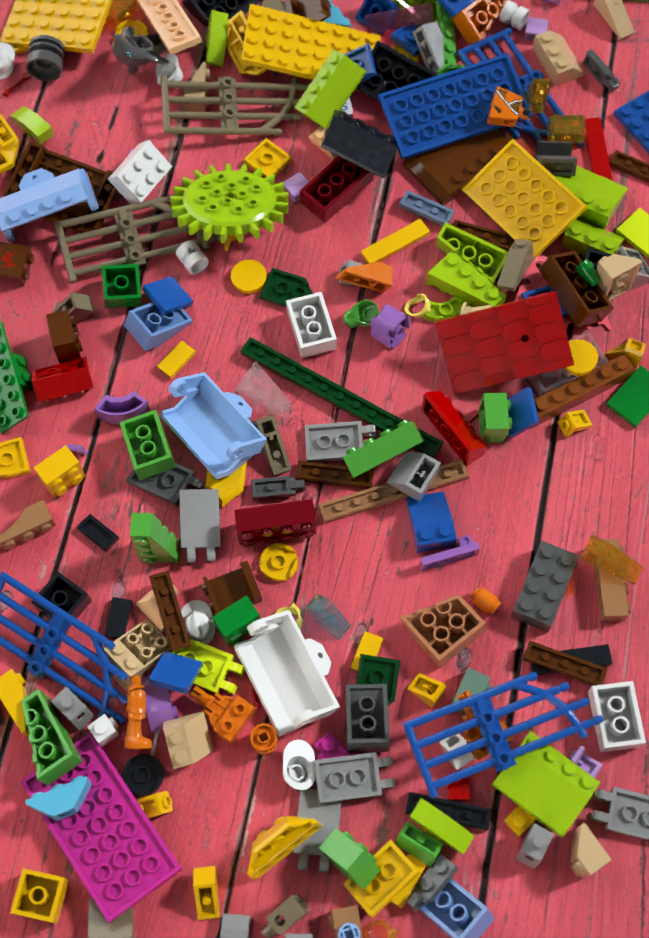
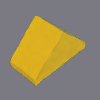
M418 673L407 689L433 708L444 693L446 685Z

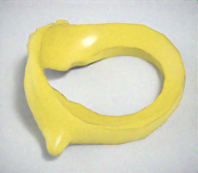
M422 293L417 294L415 298L408 301L405 305L406 314L413 318H418L431 311L430 301ZM425 299V305L419 313L412 314L409 312V308L412 305L418 304Z
M294 602L291 606L283 607L276 611L275 614L290 610L291 614H298V619L295 622L298 628L301 629V611Z

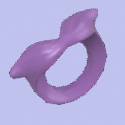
M67 445L71 452L75 451L80 455L89 453L82 445Z

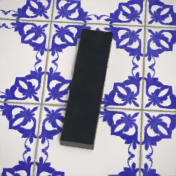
M609 644L560 651L602 667L613 664ZM530 664L531 672H536L537 676L555 673Z
M413 792L408 793L405 814L411 815L422 798L461 826L485 831L489 830L492 812L490 808L437 797L431 799L428 795Z

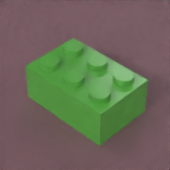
M156 410L120 422L131 461L139 480L176 468Z

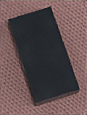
M91 514L77 527L78 531L106 553L119 540V536Z
M112 598L104 633L105 637L118 639L126 633L133 605L132 600Z

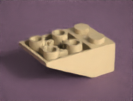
M148 619L115 640L113 643L116 646L113 650L104 648L109 662L128 675L126 681H123L111 674L125 690L128 689V685H131V676L140 675L142 678L159 662L164 652L170 651L167 638Z

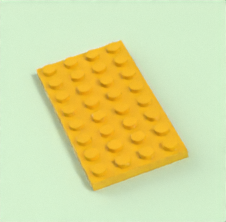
M250 4L240 63L313 80L333 49L346 54L365 44H369L372 50L377 40L380 41L381 35Z

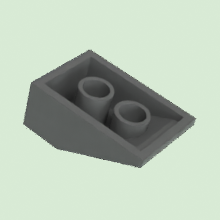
M387 684L346 685L347 752L389 751Z

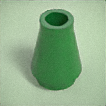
M586 259L575 267L578 271L576 273L587 281L591 287L601 281L592 261L589 262Z

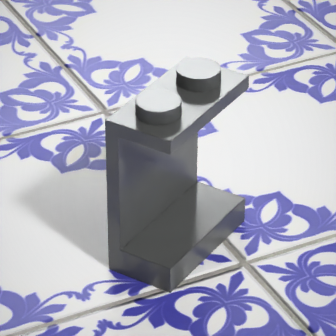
M537 141L536 160L553 176H575L577 156H571L572 141Z

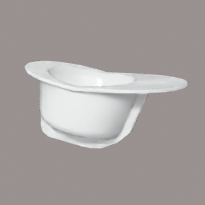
M0 43V80L9 77L13 71L15 51L8 43Z
M170 53L164 55L163 58L168 60L169 64L157 63L156 76L158 84L161 85L162 75H166L168 81H181L183 73L179 67L177 56L175 54L170 55Z
M200 600L188 602L181 611L188 636L191 639L208 644L215 634V625L210 607Z
M293 740L287 744L283 753V779L289 786L297 790H306L315 781L314 751L305 741Z

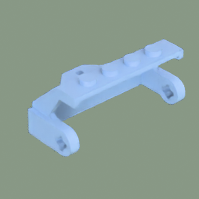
M42 168L24 174L19 184L20 191L0 198V228L10 243L16 240L13 230L15 227L82 202H88L91 211L99 209L88 174L84 169H76L54 177L53 173Z
M205 372L178 378L170 384L168 391L173 397H184L174 408L163 410L160 417L216 479L231 475L252 456L261 452L267 439L250 422L252 408L241 396L230 392L223 393Z

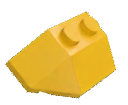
M239 11L228 20L226 48L240 74L259 76L267 69L240 63L248 17L243 11Z
M294 816L278 818L272 828L261 832L257 836V840L253 842L248 876L254 880L259 879L321 829L323 825L316 819Z

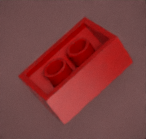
M87 356L32 370V383L38 402L43 401L46 403L53 401L57 397L66 398L71 396L72 393H86L94 388Z

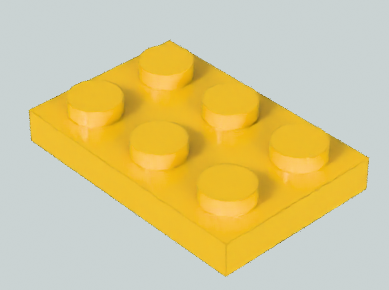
M389 840L374 855L377 859L375 864L380 868V872L365 890L360 888L351 879H348L343 884L372 919L420 874L392 840Z

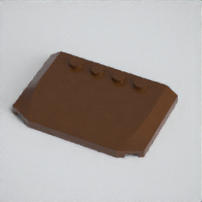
M499 128L406 158L403 166L444 206L456 198V194L507 145L512 137L503 128Z
M29 141L3 191L5 196L20 191L19 184L24 174L40 168L53 173L54 177L76 169H84L88 174L99 209L91 211L88 202H82L41 218L51 223L109 210L118 193V190L108 180L113 171L107 170L106 172L47 150L45 146L33 141ZM105 218L65 228L77 233L93 231L101 228Z

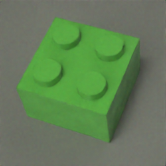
M484 393L478 411L480 437L485 443L504 442L506 436L509 435V429H512V418L508 414V411L511 409V402L507 400V393Z
M335 828L319 849L338 870L365 890L380 872V868L375 864L377 859L368 852L369 850L361 842L356 843L355 839L347 831L342 833Z

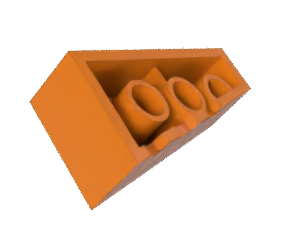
M475 0L454 18L452 17L468 45L482 39L484 33L490 28L491 23L498 17L499 12L508 0Z

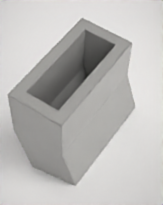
M223 913L220 938H249L250 916Z

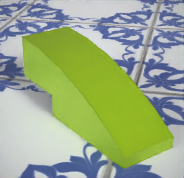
M214 10L210 13L208 18V34L206 36V64L223 66L228 27L227 13Z
M25 106L10 115V118L30 138H34L39 144H43L54 136L52 127L38 114Z
M422 798L409 818L462 855H464L474 838V835Z

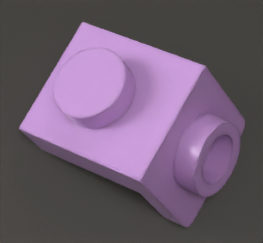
M583 746L578 751L574 750L569 760L595 778L602 769L603 764L584 754L585 748Z

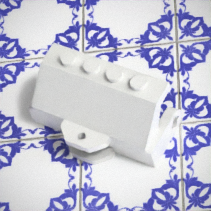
M290 610L256 620L247 627L250 635L254 637L237 643L234 649L278 737L327 717L340 707L325 679L329 674L331 661L323 645L310 638L304 639Z

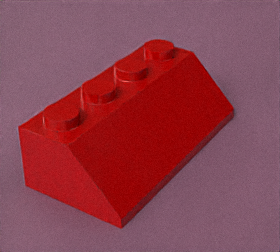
M441 390L424 393L421 410L461 460L463 459L465 466L467 467L485 455L487 448L485 441L475 434L473 426L463 419V414L459 409H455L449 396L444 395Z

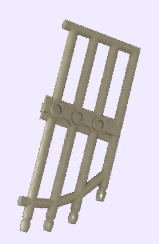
M162 75L164 134L282 135V129L272 128L282 120H302L301 114L288 112L300 100L295 99L296 91H305L310 84H297V78H292L291 84L236 83L235 78H230V76L218 77V82L168 81L167 76ZM168 88L219 89V97L168 96ZM236 89L290 91L288 98H238L236 96ZM169 103L220 104V112H170ZM237 105H285L280 113H238ZM170 119H221V128L170 127ZM238 120H270L261 128H239Z
M173 195L55 222L54 226L70 283L77 282L76 276L102 270V266L139 264V267H142V265H147L146 259L176 252L183 243L143 252L141 243L189 232L188 225L142 236L138 235L136 228L174 219L171 206L165 204L170 203V196ZM149 207H155L167 212L134 220L132 214L133 211ZM112 216L115 217L117 224L65 237L63 231L65 227ZM200 229L195 233L198 239L193 240L198 246H203V249L207 251L211 249L210 243L220 241V235H213L208 241H205L203 232ZM115 232L120 234L121 241L69 253L67 244ZM124 248L126 257L77 269L73 267L72 260Z

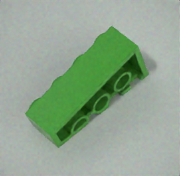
M404 420L397 424V429L393 431L387 429L380 433V438L374 440L372 437L364 441L363 447L357 449L355 446L347 450V455L343 459L353 478L396 457L398 454L410 450L417 444L424 443L425 441L415 422Z
M132 513L130 538L140 561H143L145 564H154L155 562L179 563L180 539L175 538L173 532L168 533V528L163 526L162 522L153 513Z
M38 689L21 700L25 722L29 729L30 735L28 737L29 742L32 744V757L37 769L36 777L37 780L48 786L83 761L50 697Z

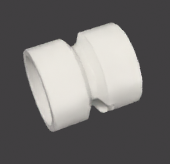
M508 0L501 10L499 21L505 24L511 23V27L520 31L526 24L530 10L523 6L518 8L516 3Z
M193 240L184 242L176 250V256L191 275L200 273L209 263V259L200 251V248Z

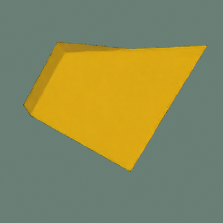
M629 338L628 341L602 355L615 359L625 354L636 369L643 356L646 344Z

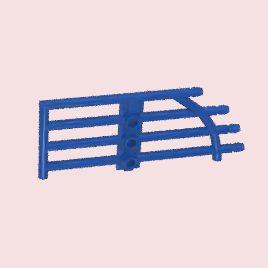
M510 27L456 51V54L466 67L472 65L466 54L474 51L480 61L488 60L480 49L486 45H489L496 57L503 55L495 41L503 38L527 73L520 78L518 77L527 102L546 128L535 129L529 119L523 120V124L517 122L514 127L506 126L509 132L512 133L513 138L516 140L520 138V134L516 130L530 134L536 143L537 141H543L541 136L552 137L554 141H562L560 136L569 134L578 147L584 145L576 132L580 130V126L578 124L573 126L570 124L545 88L544 84L547 81L543 73L539 69L533 71L509 35L512 34ZM535 88L539 90L565 128L555 130L529 91Z
M2 571L0 574V601L45 631L40 640L0 614V623L37 648L33 656H31L2 636H0V645L28 663L26 669L33 676L39 677L42 680L45 676H48L98 709V718L105 714L123 725L126 719L110 708L109 703L112 696L121 703L127 704V696L121 694L120 691L112 686L111 674L123 681H126L128 675L109 662L103 647L105 645L107 649L113 650L116 645ZM5 583L52 612L53 615L49 623L3 594L1 591ZM70 625L91 638L97 654L66 634ZM64 642L102 667L103 680L60 653L58 649L61 643ZM53 659H56L103 690L102 702L49 668Z
M531 672L526 676L523 675L406 721L402 725L432 799L439 796L438 788L493 766L496 772L505 770L516 765L514 758L578 733L580 739L587 737L588 734L585 730L604 721L603 717L599 715L580 722L573 711L590 704L588 698H582L579 701L565 704L554 695L567 691L570 688L568 682L544 690L526 684L538 678L536 672ZM511 689L532 694L529 697L496 710L490 699ZM544 699L557 707V709L504 730L498 719L501 716ZM471 706L475 718L417 740L413 728ZM562 715H566L572 724L570 727L512 750L506 739ZM479 726L483 738L425 761L421 748ZM487 746L490 759L433 781L429 768Z

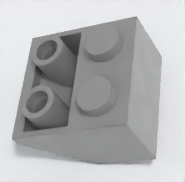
M406 451L387 480V484L420 502L439 473L441 462L424 453Z

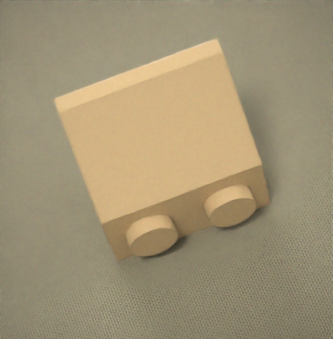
M204 711L163 722V731L173 769L194 764L214 751Z
M585 823L573 831L570 861L573 865H571V868L578 877L581 876L584 879L611 861V858Z

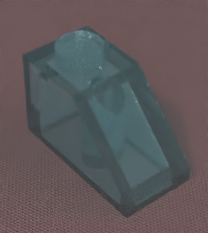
M317 594L305 607L310 616L337 640L351 626L332 601L324 596Z

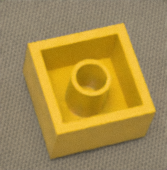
M66 445L34 467L40 481L53 498L62 496L67 492L68 488L79 484L85 477L79 461Z
M23 868L10 913L58 924L69 879Z

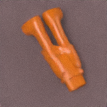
M140 675L131 676V685H128L126 712H128L129 722L125 738V748L128 749L152 748L151 739L142 736L141 721L146 718V693L142 689L145 688V685H141Z

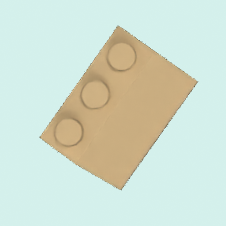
M551 30L535 35L532 49L554 86L585 76L586 73L563 36Z
M613 254L609 257L605 256L598 261L596 272L601 281L597 284L609 301L631 290L642 264L640 259Z

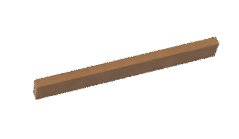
M463 459L440 466L439 473L427 491L469 479ZM385 483L318 504V509L325 524L410 496Z

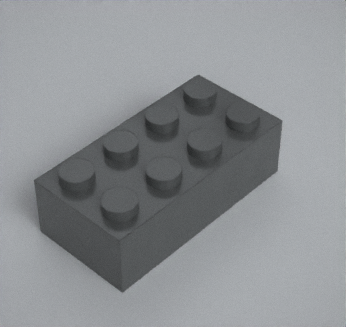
M541 541L511 617L549 632L579 555Z

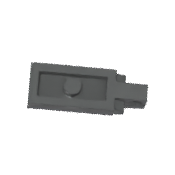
M593 49L588 50L583 60L584 66L601 86L605 85L611 92L618 89L621 84L618 78L614 77L609 67L605 65Z
M289 476L252 479V499L290 497L296 495V492L305 491L304 480H294V478H289Z
M440 854L415 885L407 904L414 911L418 912L423 904L432 903L458 871V867Z

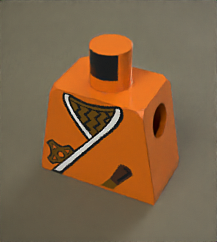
M497 86L487 124L514 127L518 118L528 120L531 109L521 107L522 96Z

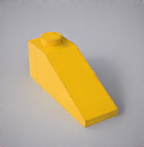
M11 669L0 676V699L21 733L27 737L30 734L25 722L21 700L27 697V690L23 685L26 681L20 672L16 674Z

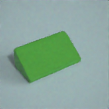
M409 821L406 822L395 841L396 846L428 866H432L444 843Z

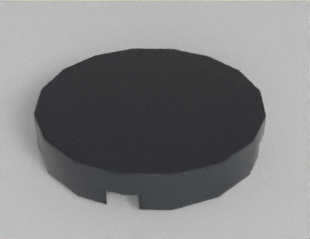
M143 753L127 761L123 768L122 778L131 793L144 797L152 795L159 790L163 784L165 774L163 766L157 758Z

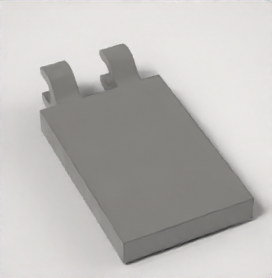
M361 421L305 425L307 462L344 460L343 457L347 455V450L355 446L357 449L364 446L363 436L376 437L375 425L362 426Z
M219 489L179 490L181 549H187V562L196 561V548H206V561L214 562L215 548H220Z
M377 752L314 760L319 803L382 795V788L396 787L395 778L380 780L378 768L393 765L392 757L377 759Z
M612 787L611 792L600 789L595 791L594 800L609 802L607 813L597 810L591 812V821L606 823L605 830L649 841V795Z
M316 789L300 790L297 817L316 819L323 827L299 845L293 853L300 854L298 870H307L308 855L321 856L319 872L328 873L329 859L319 847L335 828L339 830L342 800L319 803Z

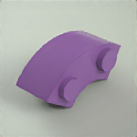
M132 391L120 398L105 395L94 410L97 418L102 421L120 424L122 421L149 412L150 407L146 399Z
M150 676L141 678L142 685H145V688L142 689L146 693V712L151 732L163 730V722L178 718L176 706H172L170 691L173 690L149 684L148 679Z

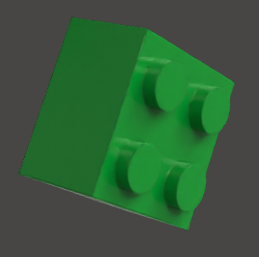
M139 264L102 266L105 308L141 306Z
M245 596L212 618L215 628L227 647L231 645L235 646L243 641V637L248 634L250 635L247 627L254 621L259 620L260 615L248 596Z

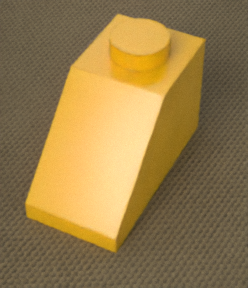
M215 866L194 868L193 887L198 920L220 918Z

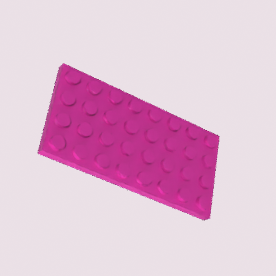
M90 732L74 743L83 761L78 766L48 786L37 780V770L20 782L31 798V795L35 793L50 791L55 785L68 784L73 778L78 776H87L91 781L92 786L78 813L59 821L42 813L40 814L108 923H111L182 871V868L98 741Z

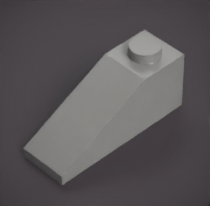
M432 22L421 25L412 33L426 67L438 74L439 69L444 65L443 35L438 23Z

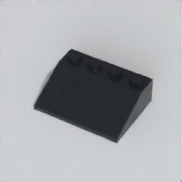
M182 0L181 2L193 17L208 28V18L212 10L227 13L229 20L239 11H243L246 14L249 11L250 4L257 5L262 0Z
M377 40L372 49L377 75L360 82L355 89L380 102L379 94L435 77L437 73Z
M336 109L325 128L321 144L322 148L384 179L397 146L393 136L385 135L376 127H369L358 118L353 119L346 112Z

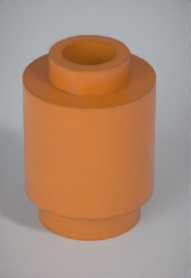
M477 587L471 595L473 599L471 603L486 614L492 615L501 604L497 600L498 597L484 587L481 590Z

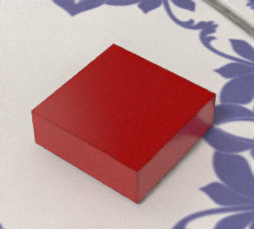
M463 778L448 784V800H470L469 778Z

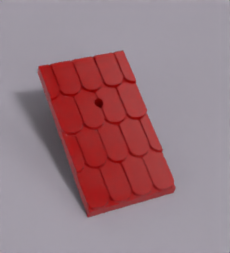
M556 291L434 321L455 394L574 365Z

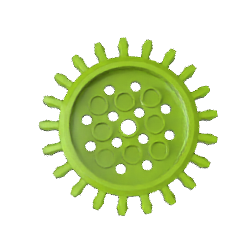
M226 163L225 171H216L214 166L210 165L209 174L206 175L195 170V180L183 177L182 187L174 186V196H170L172 217L178 218V226L188 225L190 235L195 234L200 229L203 230L205 241H208L212 234L220 235L221 243H225L227 235H236L238 242L242 243L244 234L249 232L258 239L260 238L259 228L262 227L269 232H273L274 224L272 221L282 224L283 213L288 214L289 194L284 192V183L275 184L274 174L263 179L262 168H258L253 174L248 173L247 164H243L240 171L232 170L230 163Z

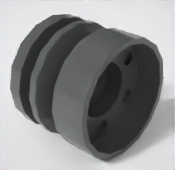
M49 35L34 36L29 42L26 62L27 72L35 79L41 81H54L60 78L65 53L63 43Z

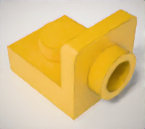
M584 409L567 412L558 421L565 437L571 436L575 431L586 430L592 426Z
M168 791L137 799V802L148 818L173 811L172 800Z
M518 806L503 822L519 837L536 818Z

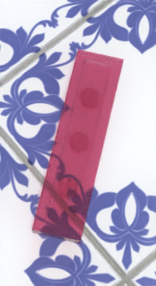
M427 3L365 15L367 33L432 22V4Z

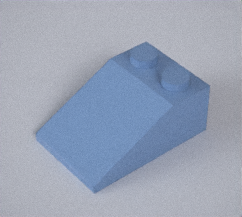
M152 302L130 310L123 326L145 351H148L166 342L190 325L193 320L184 309L163 315Z
M452 878L432 903L423 904L420 908L449 938H480L495 920L485 905Z

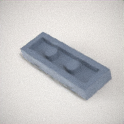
M409 190L406 191L399 203L400 208L441 226L445 222L449 224L455 213V210Z

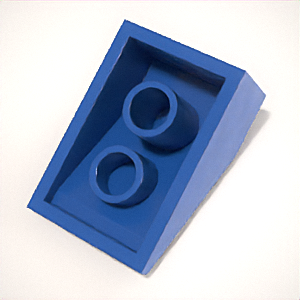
M445 493L425 494L420 502L412 497H406L416 552L455 547L457 537Z

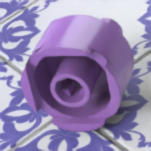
M386 304L378 317H373L370 322V326H372L371 337L390 349L391 347L395 348L405 338L406 334L404 331L406 327L410 328L411 318L393 306Z

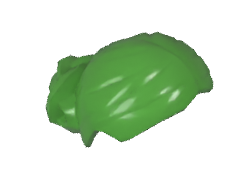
M362 300L353 305L352 309L344 312V324L351 328L358 325L368 327L372 318L378 317L380 311L377 304L373 301Z

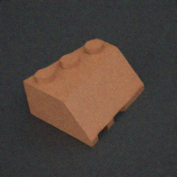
M459 594L437 602L436 605L428 608H421L415 613L400 616L401 621L414 641L439 669L486 631V623Z

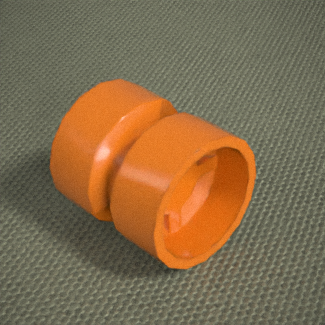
M265 723L258 724L253 728L250 740L255 752L264 756L272 754L278 747L276 730L273 726Z

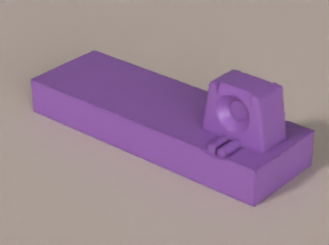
M470 535L458 538L459 547L422 557L420 560L421 569L424 571L478 555L480 550L478 542L473 543Z

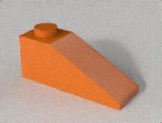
M372 262L348 267L340 272L336 279L384 293L393 285L392 266L383 262Z

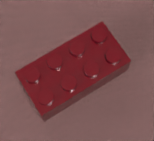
M338 156L300 189V203L326 223L374 180V173Z
M313 499L234 510L239 545L251 546L256 542L272 543L278 539L288 541L294 537L309 538L316 534Z

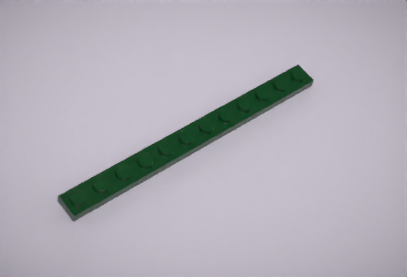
M251 337L240 350L241 355L363 422L375 425V428L382 432L387 429L393 431L398 428L397 424L404 421ZM418 428L425 442L415 445L413 449L434 459L442 447L443 441Z

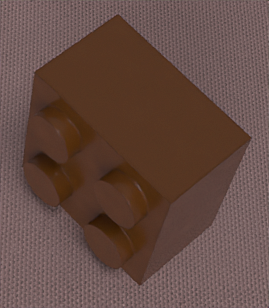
M68 310L46 314L52 346L59 363L81 358L80 352L83 351L81 340H79V329L74 316H70Z

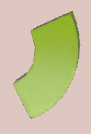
M455 295L451 300L444 303L430 301L431 311L422 315L421 318L434 322L458 316L463 303L467 301Z

